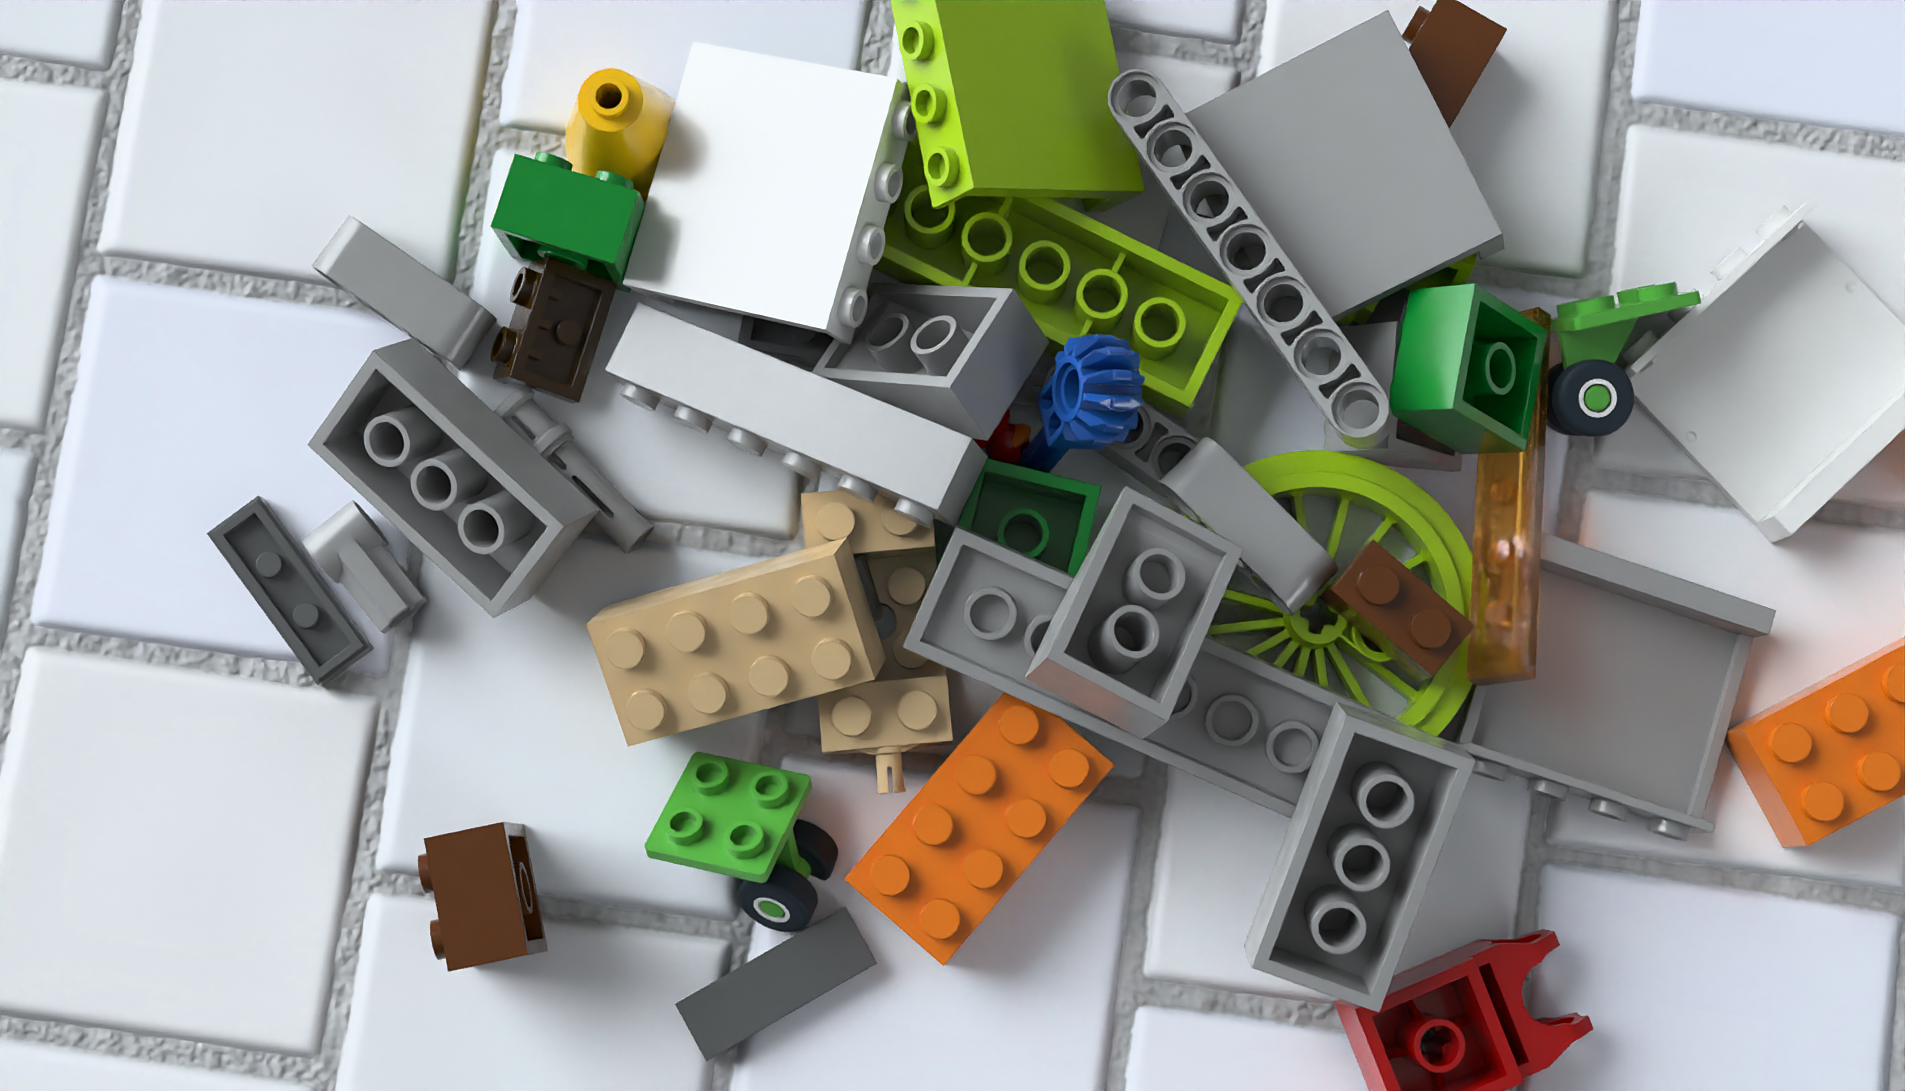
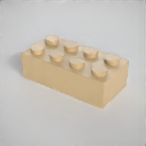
M847 537L606 605L586 624L628 747L875 680L886 660Z

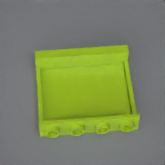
M890 0L898 35L899 50L902 55L911 99V109L915 119L924 163V173L933 209H941L965 196L1083 198L1085 211L1103 212L1145 192L1137 153L1120 130L1108 105L1109 88L1120 72L1104 0Z

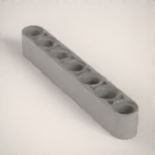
M1142 68L1130 69L1119 74L1109 88L1108 105L1120 130L1337 436L1346 445L1357 449H1368L1380 444L1388 436L1392 427V411L1387 396L1380 384L1163 82L1153 72ZM1145 95L1156 98L1155 105L1148 114L1141 117L1126 115L1127 107L1133 99ZM1175 145H1186L1192 148L1190 158L1183 165L1167 167L1161 164L1163 154L1169 148ZM1210 195H1222L1229 199L1227 208L1221 215L1215 218H1203L1197 215L1199 203L1204 198ZM1247 245H1257L1266 250L1263 261L1251 270H1241L1233 266L1235 254ZM1293 296L1303 302L1300 314L1289 322H1277L1269 317L1271 305L1281 297ZM1320 348H1331L1341 354L1338 367L1326 375H1315L1306 369V361L1309 355ZM1357 400H1368L1379 407L1377 419L1372 425L1363 429L1349 427L1343 422L1345 409Z

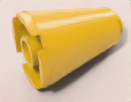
M607 68L591 74L580 87L566 129L565 148L568 161L573 164L572 170L594 178L597 171H608L631 180L634 183L633 189L639 191L643 202L647 201L661 150L667 136L675 101L663 90L620 69Z

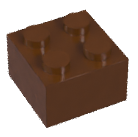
M499 822L424 838L426 853L418 855V871L424 892L426 894L434 893L438 919L430 921L431 942L436 958L438 960L446 959L448 972L548 951L524 824Z

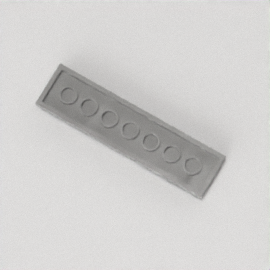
M956 525L903 644V648L1291 819L1336 701L1423 731L1206 635L1168 722L1142 740L1025 678L1050 622L1075 576L960 525Z

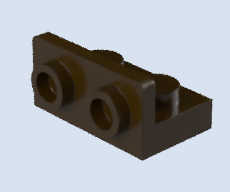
M550 257L532 261L528 268L522 267L514 280L510 293V302L516 304L509 328L503 326L500 329L491 350L490 360L496 363L493 380L504 384L514 382L523 386L526 385L531 389L566 402L579 403L617 284Z

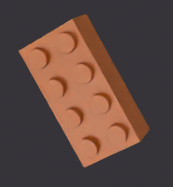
M1905 636L1727 730L1724 742L1782 847L1809 846L1905 795Z
M1004 692L847 874L844 880L944 966L1115 764L1059 716Z

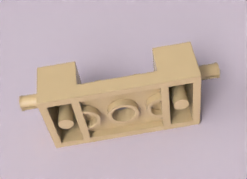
M841 489L801 493L805 549L847 537L853 557L866 555L880 604L892 610L897 619L894 632L888 638L880 640L886 660L875 680L817 695L822 753L825 756L861 752L872 756L875 755L878 781L877 794L890 793L889 767L892 768L893 792H906L901 753L918 747L952 745L953 742L946 666L903 648L905 639L937 570L934 523L932 521L930 527H925L906 519L894 511L896 502L880 495H876L873 503H868Z

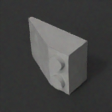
M872 283L866 291L868 304L864 320L860 326L855 328L851 344L841 343L834 338L811 373L964 434L972 439L988 440L994 429L1000 424L1003 415L1025 380L1031 375L1034 366L1050 342L1014 289Z
M1126 486L1120 493L1051 620L1025 678L1143 740L1168 722L1244 548Z

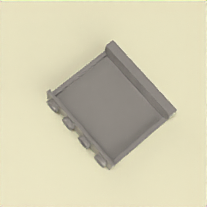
M1389 10L1185 113L1334 322L1476 252L1482 260L1504 249L1503 233ZM1179 145L1186 160H1188L1192 153V148L1186 145ZM1210 195L1205 198L1214 218L1221 215L1229 203V199L1222 195ZM1247 245L1235 254L1234 259L1239 269L1251 270L1263 261L1266 250L1257 245ZM1293 296L1281 297L1271 305L1269 317L1277 322H1289L1300 314L1303 302Z
M1535 529L1514 536L1502 576L1501 587L1483 644L1479 667L1470 688L1454 742L1461 745L1476 760L1471 773L1498 781H1505L1506 774L1510 773L1530 780L1527 790L1532 793L1559 801H1566L1567 794L1571 793L1589 799L1588 810L1590 812L1619 821H1626L1628 813H1632L1651 820L1649 831L1680 841H1687L1689 833H1713L1716 824L1703 820L1704 811L1753 638L1770 634L1776 610Z

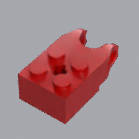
M1541 929L1513 939H1478L1398 973L1391 980L1380 1012L1342 999L1333 1001L1368 1090L1505 1091L1523 1083L1524 1078L1549 1068L1573 1042L1594 1029L1588 1015L1580 1016L1577 1012L1556 1018L1542 1017L1534 1019L1524 1006L1522 998L1524 979L1529 971L1541 963L1549 952L1560 946L1555 931ZM1429 1029L1434 1031V1036L1426 1041L1428 1052L1424 1053L1421 1052L1420 1042L1424 1033Z

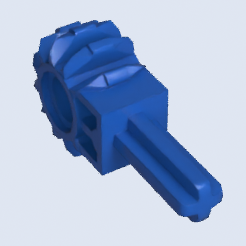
M1101 334L1083 335L1082 337L1068 339L1064 346V351L1058 352L1055 357L1056 370L1054 375L1050 376V380L1037 395L1043 428L1024 449L1020 460L1016 464L1017 466L1050 473L1069 449L1102 450L1105 445L1125 441L1129 430L1137 427V411L1139 406L1144 404L1141 392L1142 384L1145 381V377L1140 375L1138 370L1140 365L1139 353L1131 350L1128 340L1118 339L1113 335Z

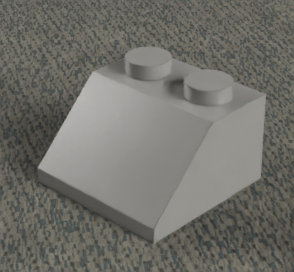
M1395 321L1339 327L1380 384L1389 401L1390 384L1394 379L1401 341L1402 323ZM1332 349L1329 358L1330 373L1338 367L1341 360V354ZM1357 400L1345 409L1343 422L1355 429L1366 428L1377 419L1379 407L1368 400ZM1393 415L1392 427L1388 436L1380 444L1368 449H1357L1346 445L1337 436L1325 419L1324 421L1325 451L1353 454L1376 461L1385 466L1448 472L1461 471L1462 454Z

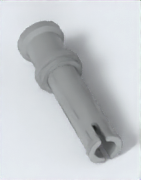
M525 385L516 390L494 412L599 508L593 519L621 547L625 554L630 553L646 539L655 526L648 522L572 444L575 439L572 435L573 431L565 423L557 425L533 400L535 392L530 387Z

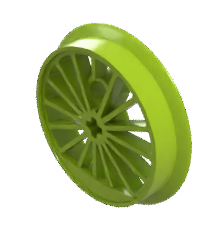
M1305 450L1273 455L1243 466L1274 499L1287 497L1290 500L1292 517L1306 531L1302 495L1328 496L1337 500L1338 503L1325 551L1333 560H1335L1349 503L1357 504L1378 515L1381 518V523L1363 546L1373 539L1378 543L1388 529L1394 527L1415 551V556L1402 564L1409 570L1418 565H1423L1428 574L1432 589L1472 622L1475 628L1437 673L1422 682L1418 691H1415L1382 664L1392 659L1384 652H1375L1369 649L1362 640L1361 632L1319 598L1327 589L1328 582L1293 616L1284 613L1271 601L1226 589L1221 600L1274 614L1281 618L1214 625L1209 627L1206 635L1212 637L1281 628V632L1245 652L1257 657L1288 639V644L1272 664L1282 668L1298 647L1299 650L1293 673L1304 677L1311 651L1315 683L1329 689L1324 658L1325 652L1351 699L1371 707L1336 646H1338L1407 700V706L1394 718L1434 736H1438L1458 712L1470 691L1481 660L1485 637V603L1480 576L1472 553L1456 524L1438 502L1419 485L1392 468L1361 456L1335 451ZM1316 602L1321 605L1320 615L1330 620L1329 625H1324L1316 630L1315 633L1308 631L1309 620L1300 617V611H1306Z

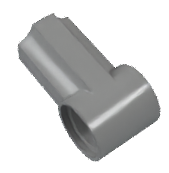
M354 500L350 501L302 539L303 545L318 565L337 584L341 582L378 630L384 634L406 622L428 600L403 566L397 562L386 548L389 542L384 534Z

